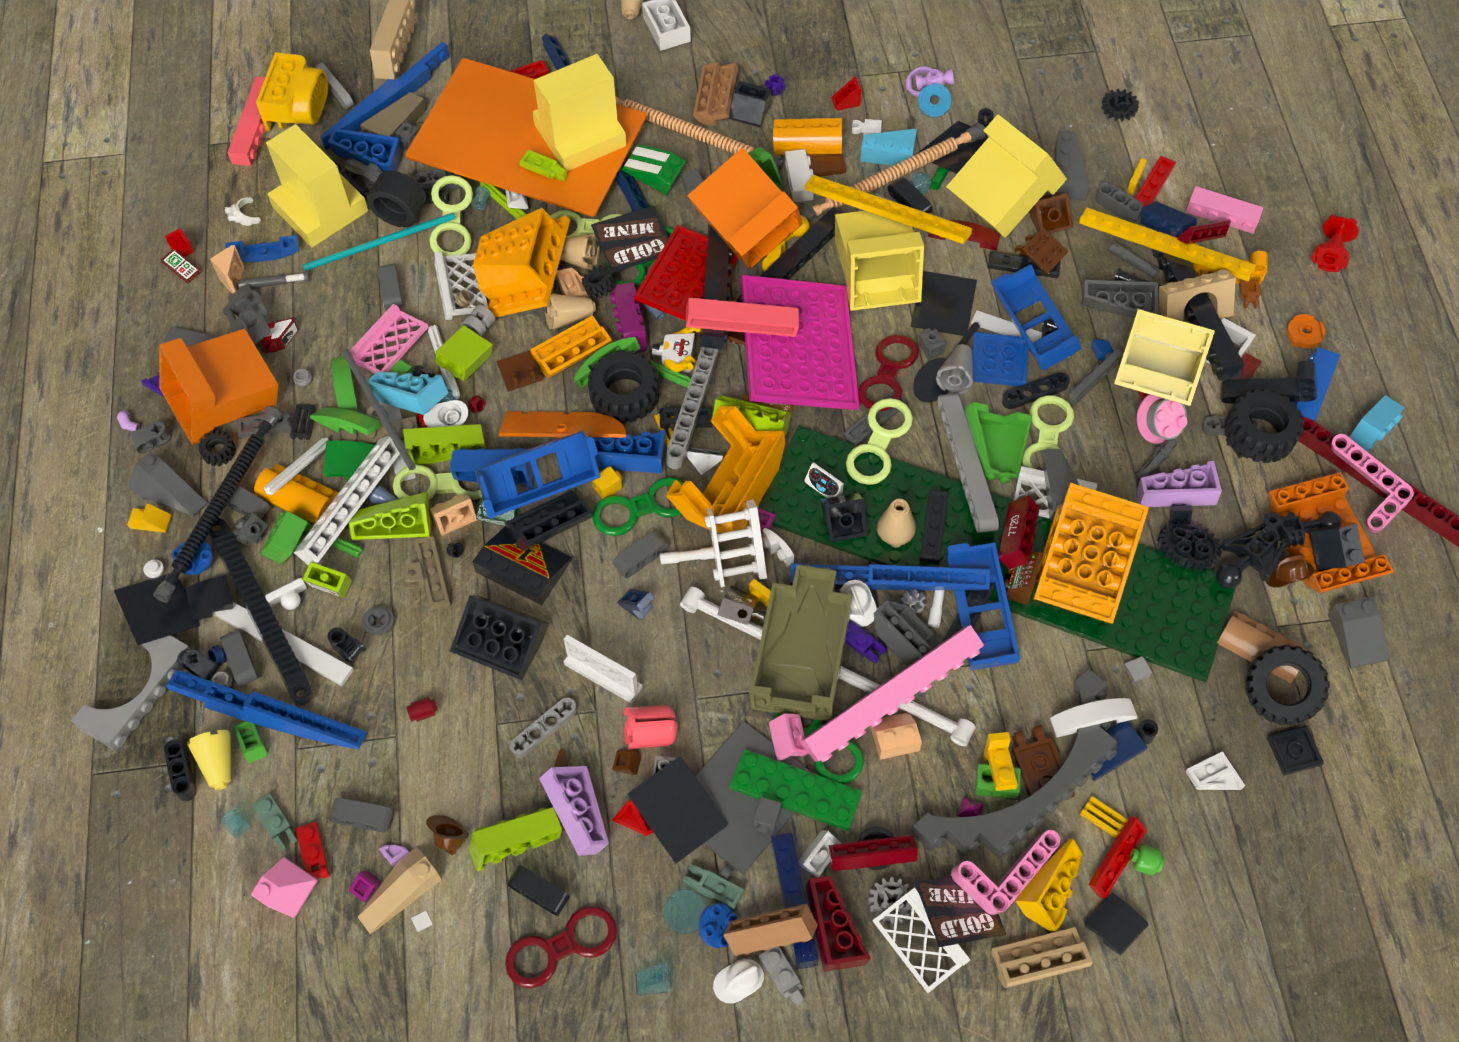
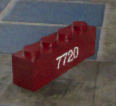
M1030 495L1009 502L998 554L1000 561L1009 570L1030 563L1040 509Z

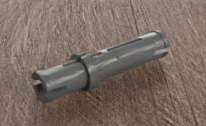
M1116 241L1111 244L1108 250L1119 256L1123 262L1130 263L1153 279L1160 271V268L1136 255L1130 248L1127 249L1121 246Z
M1175 439L1165 440L1160 447L1154 450L1152 457L1135 474L1136 481L1140 482L1142 477L1150 476L1160 463L1169 457V453L1177 446Z

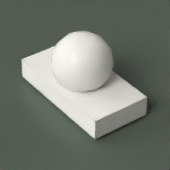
M298 578L267 594L265 597L271 607L281 602L283 608L293 610L300 604L298 593L306 590L307 587L302 578Z

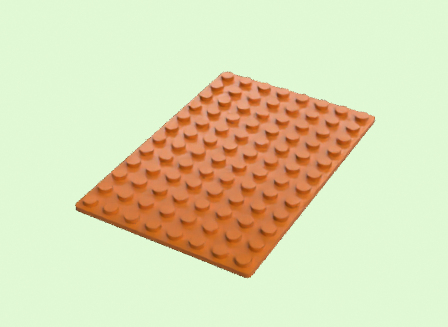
M463 58L415 136L405 156L407 159L594 217L640 132L647 114L616 104L617 121L625 131L626 146L567 171L568 177L565 181L556 178L551 179L523 168L519 163L528 150L557 161L534 125L532 111L538 109L534 87L535 79Z

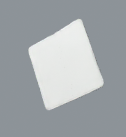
M426 911L411 918L417 932L432 925Z

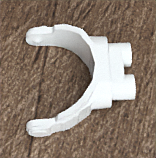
M242 198L237 204L225 207L228 221H235V223L247 226L260 223L261 218L246 216L239 210L245 204L252 203L253 198Z

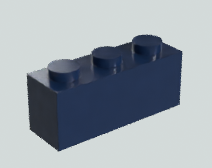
M1157 201L1141 208L1140 224L1176 238L1190 226H1196L1197 218Z

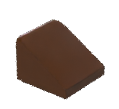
M563 748L559 751L554 767H569Z
M634 750L617 751L612 770L637 775L641 755Z

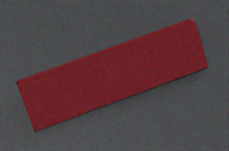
M1231 220L1190 226L1177 240L1185 244H1192L1226 237Z
M914 835L828 845L832 871L916 862L918 860V850Z

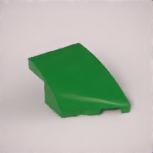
M326 441L325 477L344 476L348 482L375 445L353 441Z

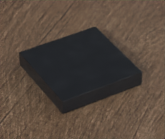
M1307 726L1268 735L1267 737L1283 776L1320 767L1324 764Z

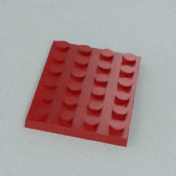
M677 225L635 294L634 300L686 321L688 298L703 299L707 236ZM733 251L732 259L729 260V263H732L731 272L738 261Z

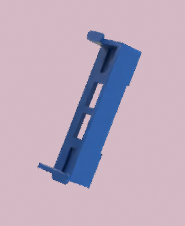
M1031 264L1012 275L1006 273L991 282L997 298L1042 371L1082 349L1078 337L1074 336L1035 275ZM1041 301L1047 312L1021 326L1015 313ZM1052 318L1058 330L1032 343L1025 331Z
M580 431L475 469L487 517L492 519L495 516L600 478L594 457L598 453L594 438L589 437L584 431ZM555 452L562 478L543 484L536 459ZM530 461L537 487L517 493L510 468Z
M963 543L949 546L947 552L949 568L990 569V583L995 582L999 599L997 603L968 607L965 591L954 590L961 629L969 625L972 626L969 614L1001 609L1005 629L977 633L984 646L979 649L980 653L971 659L968 657L970 670L1018 663L1020 655L996 544L989 543L970 547L969 544Z

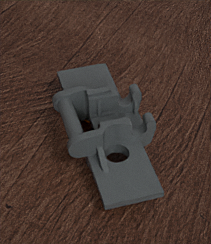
M247 283L228 297L230 303L223 308V313L228 317L232 332L245 328L254 345H256L265 336L270 335L271 330L266 321L268 311L261 296L256 290H252Z

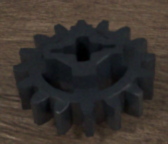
M1119 89L1116 92L1111 90L1110 94L1106 93L1105 97H1103L1101 109L1104 110V114H1109V119L1114 117V121L1120 119L1123 122L1124 118L1130 120L1131 117H1135L1139 108V101L1136 100L1137 96H1131L1132 92L1126 93V89L1123 92Z

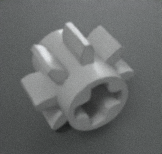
M917 589L906 591L901 598L903 604L907 605L914 613L921 612L924 606L927 605L924 601L926 597L922 592L918 593Z

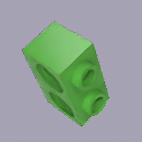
M989 763L978 764L975 779V795L1017 800L1020 793L1021 769L1013 766L1018 784L1017 789L995 791ZM982 776H989L992 781L987 782L983 780Z

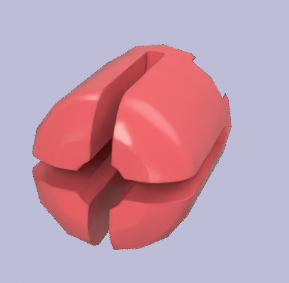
M657 705L628 707L624 709V715H627L624 727L625 743L628 744L627 749L667 747L674 743L677 736V723L675 722L676 714L670 706Z

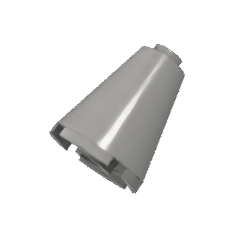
M964 344L957 345L938 370L936 380L941 389L944 391L946 389L950 390L951 394H964L972 387L974 381L973 353L969 346Z

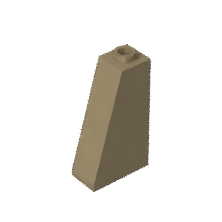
M411 92L364 121L360 125L362 132L396 137L397 129L405 121L415 124L425 113L426 105L424 98Z

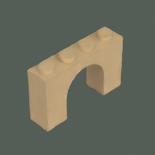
M1219 270L1215 273L1203 274L1199 277L1187 278L1183 281L1159 286L1158 315L1183 322L1184 309L1188 301L1199 293L1209 292V298L1220 319L1233 316L1236 277L1228 270Z

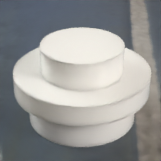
M150 560L145 564L143 571L149 578L160 577L163 574L164 565L159 560Z

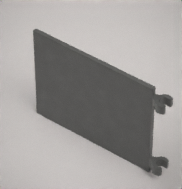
M743 722L695 776L728 823L727 827L704 843L729 863L721 871L722 875L720 876L727 881L732 878L735 871H739L744 875L795 814V812L781 808L774 833H760L756 828H753V821L760 800L729 789L744 749L777 761L773 743L746 722ZM791 756L779 761L812 773Z

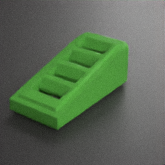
M244 721L233 726L248 763L267 756V751L255 724ZM252 727L251 730H249V731L244 732V733L241 734V732H243V731H245V730H247V729H249V728Z

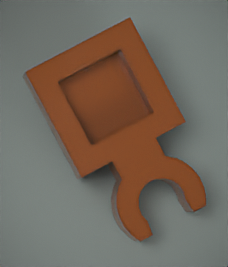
M1240 279V298H1246L1243 303L1244 308H1247L1249 303H1252L1254 309H1257L1260 296L1259 280H1249L1248 282Z

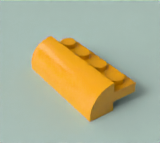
M842 118L774 119V155H785V151L801 149L806 150V155L842 154Z
M592 315L530 349V353L540 366L544 376L551 378L612 343V339L603 326L600 327Z
M276 464L270 470L265 468L256 480L254 495L313 524L319 520L339 493L301 474H297L276 493L267 495L264 487L284 471L286 467Z

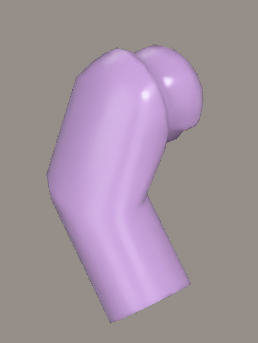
M123 410L117 414V420L122 429L135 431L141 428L140 423L130 421V416H128L130 413Z

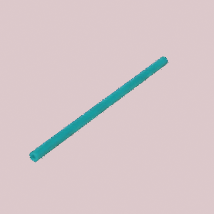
M452 212L303 264V267L307 271L456 218Z

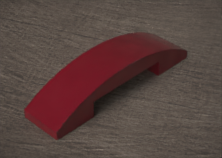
M949 220L972 228V234L967 239L968 241L980 243V248L997 251L1000 235L995 231L967 221ZM928 233L930 238L945 240L944 237Z

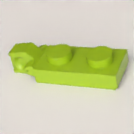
M528 150L519 162L521 167L551 179L556 178L565 181L568 177L567 170L562 168L558 161Z

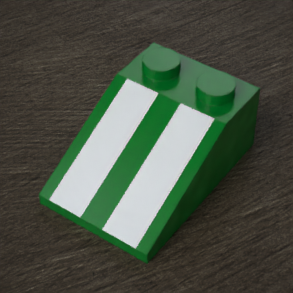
M638 144L622 168V171L667 196L680 176L686 160L672 152Z

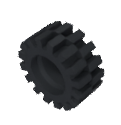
M600 265L597 269L593 267L592 271L589 269L587 271L588 274L585 273L583 275L584 278H582L581 283L590 298L594 297V299H597L598 296L603 298L604 294L607 296L608 292L611 293L613 291L612 288L615 289V284H617L611 269L607 268V266L602 267Z
M216 430V433L210 431V435L206 433L204 434L205 439H200L201 443H198V450L208 465L215 466L217 463L218 466H221L222 462L226 465V460L231 461L233 459L231 455L235 456L236 454L235 444L230 435L226 434L225 431L220 432ZM215 445H224L220 451L210 452L211 448Z

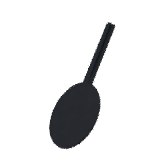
M978 322L972 324L957 345H966L974 332L980 327ZM938 358L931 360L923 365L916 374L913 391L920 401L935 402L938 400L939 395H946L950 391L941 389L936 380L937 372L946 359Z

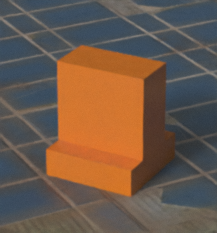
M743 147L687 195L692 205L732 249L735 256L748 271L803 224L799 209L784 191L781 192Z
M245 328L186 347L182 338L159 344V388L191 445L200 443L201 438L205 439L204 434L210 435V431H214V427L263 411L266 406L277 405L278 383Z

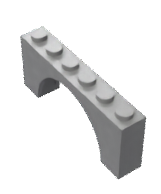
M172 636L141 644L150 653L152 661L150 678L141 693L130 702L112 709H95L83 705L71 722L79 730L116 752L126 742L132 730L138 727L144 715L151 711L156 700L165 693L167 683L176 670L183 668L178 664L177 656L183 650H191L188 645Z

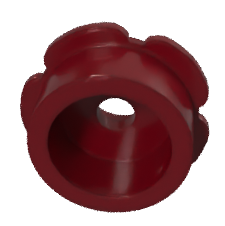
M474 395L469 399L468 407L472 413H479L484 409L485 400L479 395Z

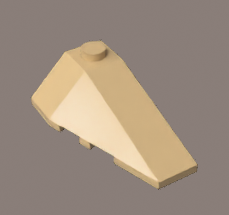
M417 847L396 863L359 914V920L370 935L441 881L438 872Z

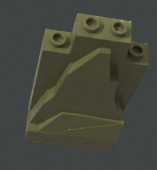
M797 565L793 586L786 583H772L750 688L751 709L778 714H799L803 718L830 721L833 718L853 595L846 592H834L837 580L835 570L826 567L815 568L810 565Z

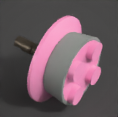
M1150 394L1143 399L1137 412V427L1141 436L1146 441L1155 444L1178 437L1188 422L1187 412L1183 404Z

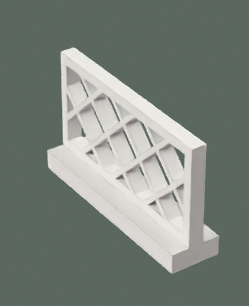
M442 252L435 253L434 265L445 320H452V316L471 314L475 308L473 304L476 300L488 308L486 296L481 291L477 295L470 291L473 286L478 289L479 286L477 279L473 281L467 277L470 273L475 274L473 265L470 267L464 262L466 260H474L476 253L442 256ZM446 262H455L457 265L452 268ZM460 266L467 270L464 274L457 271ZM453 274L459 277L457 282L450 279ZM463 280L470 284L467 288L460 285ZM455 288L461 291L465 290L473 298L467 308H455L457 303L454 299L456 297L452 293Z
M1021 466L1014 500L1036 493L1040 499L1036 500L1035 503L1038 505L1043 502L1048 508L1047 495L1044 496L1040 492L1041 489L1046 490L1044 471ZM1077 479L1080 486L1096 490L1097 483ZM1021 484L1030 486L1032 489L1025 492ZM1039 509L1038 516L1049 518L1048 509Z
M566 635L564 643L567 658L564 660V665L632 704L643 688L642 684L637 682L636 674Z
M915 888L910 889L904 896L872 920L927 993L962 965L964 966L970 961L958 944L944 946L943 949L947 954L941 953L942 947H939L938 952L926 951L927 937L935 938L919 893ZM905 900L911 906V916L898 915L899 905ZM896 908L895 914H889ZM914 911H915L916 914L919 916V918L913 917V916H914ZM885 916L895 917L894 929H884L879 921ZM898 917L910 919L909 932L896 931ZM913 919L923 921L925 924L924 934L912 933ZM928 929L933 934V936L927 935ZM887 932L893 933V938ZM896 933L908 935L907 948H901L895 944ZM911 935L924 937L923 950L910 949ZM901 950L907 951L906 957ZM910 951L922 953L921 966H914L909 962ZM925 953L938 955L937 969L924 967ZM941 956L950 957L955 965L949 970L940 969ZM915 968L921 969L920 975L915 970ZM924 970L936 971V979L929 986L923 980ZM939 972H945L942 976L939 977Z

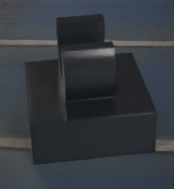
M1172 504L1169 523L1173 522L1175 524L1176 520L1183 524L1184 520H1186L1190 524L1193 512L1191 505L1186 506L1182 504V506H1175V504Z

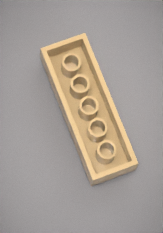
M415 0L388 1L370 48L375 78L395 79L396 74L399 73L400 63L403 62V55L407 52V44L410 43L411 33L414 32V25L418 20L417 13L414 11Z

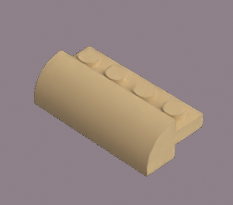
M1076 927L995 947L991 950L999 972L998 977L1004 988L1090 967L1093 962L1085 943L1081 942Z

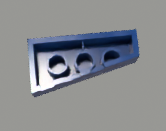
M661 430L656 434L643 432L642 435L637 436L626 434L625 438H594L598 452L594 457L599 469H606L610 466L613 470L662 474L666 448V430Z

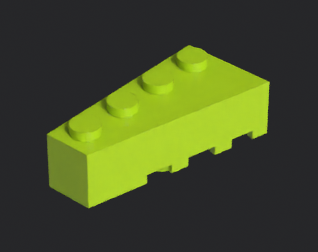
M428 492L357 510L349 521L351 539L429 537L432 519Z
M554 807L549 809L541 808L530 815L521 814L510 821L502 820L491 827H479L472 832L469 846L476 871L483 870V865L493 861L494 865L503 862L502 859L509 854L514 856L520 855L529 846L534 849L560 838L562 828Z

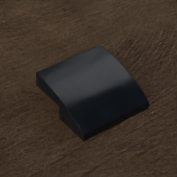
M226 575L203 580L185 589L192 620L213 617V612L233 609Z
M1113 892L1084 922L1086 928L1102 938L1103 944L1120 956L1149 926L1148 922L1137 911Z

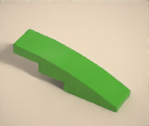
M323 407L310 415V419L338 433L341 430H346L351 434L359 431L368 436L380 428L379 420L348 409Z

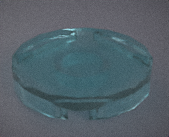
M679 890L673 893L664 905L665 922L676 933L691 934L699 930L700 916L706 905L702 897L693 893V891Z

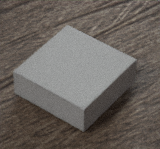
M1143 656L1124 664V668L1133 683L1146 679L1153 674Z

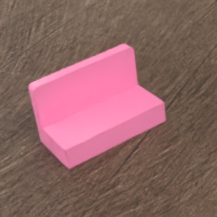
M784 713L769 722L777 761H782L790 756H805L809 754L801 742L805 736L799 714Z

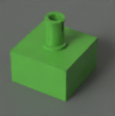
M286 511L277 520L260 554L281 565L302 542L300 537L308 522Z

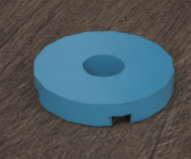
M930 84L925 86L919 93V109L928 117H941L951 107L952 98L950 92L942 84ZM934 96L940 100L936 105L930 102V99Z

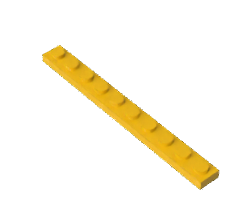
M813 175L805 184L806 191L964 244L972 234V228L816 175Z
M1086 208L1080 217L1079 224L1216 271L1228 270L1235 277L1248 282L1256 268L1255 264L1193 243L1185 244L1177 240L1176 237L1094 209Z

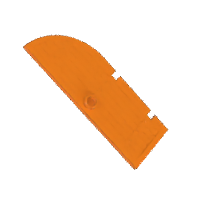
M507 411L499 431V436L557 437L561 439L584 431L589 437L625 438L626 429L617 419L594 412H570V414H565V412L528 411L527 414H523V411Z

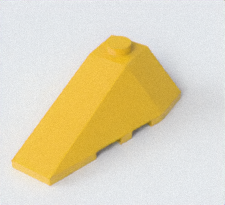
M1069 839L1049 859L1016 899L1018 906L1027 918L1052 933L1058 931L1066 916L1067 909L1064 908L1067 898H1071L1072 895L1070 885L1072 878L1077 877L1083 855L1074 839Z

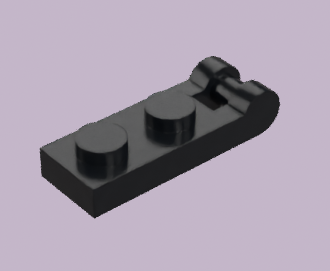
M661 408L659 410V416L661 417L660 428L668 429L675 427L681 408ZM701 408L695 427L712 428V408Z

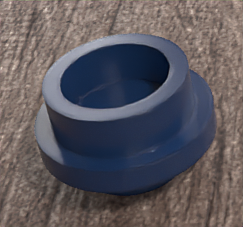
M219 645L212 646L208 650V658L218 665L223 664L226 658L224 648Z

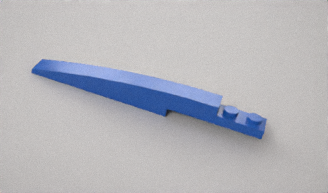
M444 42L438 44L397 80L388 79L320 136L323 148L325 150L331 148L328 142L333 128L358 132L361 130L360 125L364 121L408 93L416 92L432 79L430 72L435 70L437 66L449 57L447 44Z
M791 563L790 584H793L797 565H810L815 568L826 567L835 570L837 573L835 588L839 589L851 580L862 581L870 590H989L990 569L871 564L867 567Z
M178 669L167 683V689L205 702V708L303 738L359 750L368 734L366 731L254 691L251 695Z

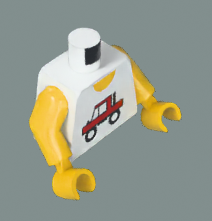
M685 327L678 332L665 335L663 345L653 344L652 355H661L662 365L674 372L685 371L691 373V370L694 368L692 363L696 362L693 358L695 348L694 331L698 333L701 331V328Z

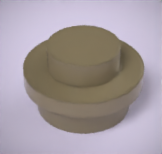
M465 290L455 293L456 303L460 307L467 308L472 301L470 295Z

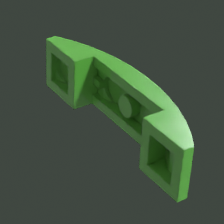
M635 337L621 339L595 352L584 362L574 377L578 387L582 389L588 385L589 372L592 371V366L595 363L598 364L600 358H605L607 354L612 352L615 354L617 351L622 350L623 352H636L639 350L640 346Z
M344 356L332 358L331 368L338 408L359 412L352 369Z

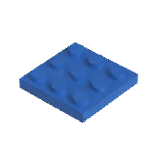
M974 332L972 346L973 382L1018 387L1026 385L1028 347L1022 337Z

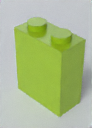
M463 325L436 350L435 362L439 367L452 373L454 377L466 381L491 357L493 344Z

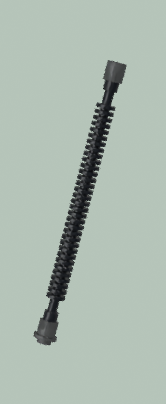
M265 407V413L258 426L259 430L256 434L250 435V438L212 497L197 525H195L192 533H190L187 541L179 551L177 558L172 563L173 571L170 575H167L153 595L158 600L168 602L171 598L180 573H186L224 507H226L229 499L264 444L263 436L282 418L281 410L278 407Z

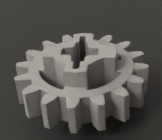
M893 877L890 878L889 882L883 878L881 885L875 883V890H870L869 893L872 897L868 898V903L873 904L869 911L876 912L874 918L893 904V902L889 904L888 899L890 901L893 899L897 901L908 892L909 884L901 885L902 879H899L896 883ZM878 895L882 900V904L880 907L877 902ZM906 901V907H904L903 903L899 905L898 915L909 916L908 913H911V906ZM885 916L882 918V924L884 925L887 920L890 926H893L895 917ZM898 917L897 923L899 925L902 924V918Z

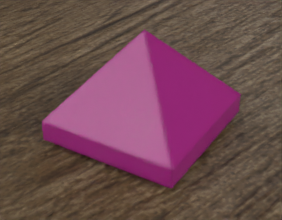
M964 796L958 817L981 815L984 803Z

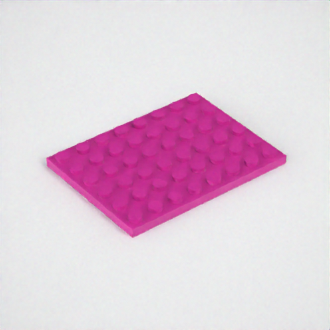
M742 275V303L789 306L798 308L799 328L795 337L744 332L749 400L858 410L859 397L846 286Z

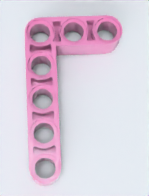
M1344 434L1336 435L1332 440V451L1388 495L1366 522V527L1370 532L1380 533L1410 502L1414 493L1413 489ZM1337 441H1344L1346 447L1338 448L1335 443ZM1359 453L1362 459L1354 461L1351 458V454ZM1373 465L1377 468V472L1369 473L1366 467ZM1390 478L1393 484L1386 486L1382 483V479ZM1405 490L1408 492L1409 497L1402 499L1398 496V492ZM1388 504L1394 506L1395 512L1387 513L1384 506ZM1378 519L1382 525L1375 528L1371 525L1370 521Z
M1047 830L1037 835L996 885L970 861H964L954 866L951 871L952 879L985 912L990 915L999 914L1009 908L1058 848L1060 837L1053 830ZM1045 837L1048 838L1050 846L1045 843ZM1032 852L1036 854L1037 861L1032 858ZM961 868L967 871V877L961 874ZM1019 868H1022L1024 870V877L1021 876ZM978 883L983 887V893L978 891ZM1007 883L1010 884L1012 888L1011 893L1006 888ZM993 899L998 901V909L994 906Z

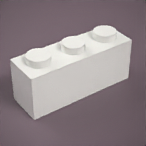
M805 149L785 151V167L793 202L813 200L814 193L805 190L806 182L813 176V170L809 169V166H811L810 156L806 155Z

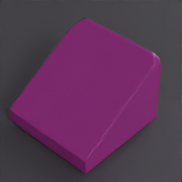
M757 508L760 531L763 534V529L771 530L776 515Z
M362 871L357 874L349 891L365 903L382 882L370 872Z

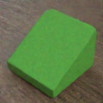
M399 359L389 372L398 373L401 376L410 373L413 367Z

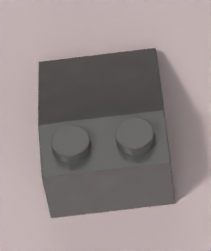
M1370 597L1335 604L1328 617L1349 667L1355 668L1389 661L1382 618L1374 598Z

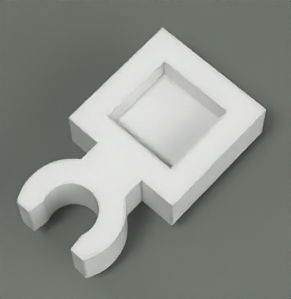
M865 119V123L853 120L852 134L881 133L882 120Z

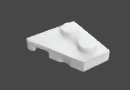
M1223 751L1186 770V774L1197 790H1241L1245 787V784Z

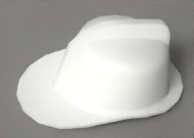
M458 400L438 403L428 413L424 414L423 420L427 427L461 426L468 417V408L466 404Z
M851 580L845 583L840 592L853 595L850 620L859 627L868 626L874 621L873 613L877 610L870 589L859 580Z
M744 958L737 960L716 975L713 984L715 995L720 1001L725 1003L741 1001L761 987L764 981L762 967L752 959Z

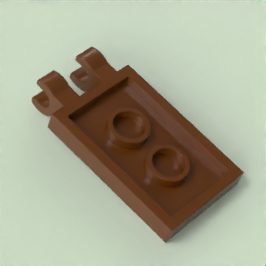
M807 154V156H810L811 166L809 167L813 170V175L823 177L846 173L842 154Z
M1041 725L1033 727V730H1031V734L1036 742L1026 744L1022 731L1016 732L1012 736L1016 748H1013L1012 753L1018 768L1021 769L1020 773L1029 797L1045 786L1063 765L1053 738L1045 737Z

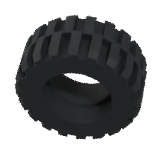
M623 350L617 351L615 354L612 352L607 354V357L600 358L598 364L595 363L592 366V371L588 375V389L591 404H593L596 412L625 423V421L634 422L637 418L642 419L646 417V413L649 414L654 410L653 406L657 405L658 397L660 396L659 377L655 365L648 358L644 359V355L640 353L636 355L633 351L623 352ZM622 379H630L640 384L638 389L629 394H616L608 390L612 383Z
M1270 389L1247 391L1235 400L1224 422L1225 436L1229 437L1227 441L1230 446L1233 445L1237 453L1243 454L1242 457L1246 459L1251 458L1254 462L1263 461V463H1270L1271 460L1277 462L1281 458H1286L1300 439L1304 427V420L1301 419L1302 414L1300 410H1297V405L1294 402L1291 403L1289 401L1290 398L1287 396H1281L1280 392H1270ZM1256 418L1269 422L1276 429L1277 433H1266L1257 429L1250 419Z
M1283 645L1265 650L1250 665L1245 678V691L1250 705L1256 709L1259 715L1265 717L1266 720L1279 725H1295L1311 719L1324 707V703L1329 696L1328 688H1330V681L1327 679L1328 672L1321 665L1323 664L1321 660L1316 659L1312 652L1305 651L1303 647ZM1292 666L1303 673L1307 681V691L1299 702L1290 705L1281 704L1270 696L1267 690V679L1275 668Z

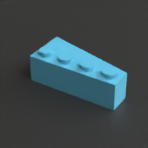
M376 372L367 380L379 402L422 415L428 413L433 406L448 394L442 375H435L434 378H431L428 374L413 377L412 373L399 376L398 373Z

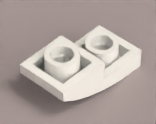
M763 529L762 544L764 548H768L771 554L777 552L779 560L784 561L786 566L794 563V554L789 546L771 530Z

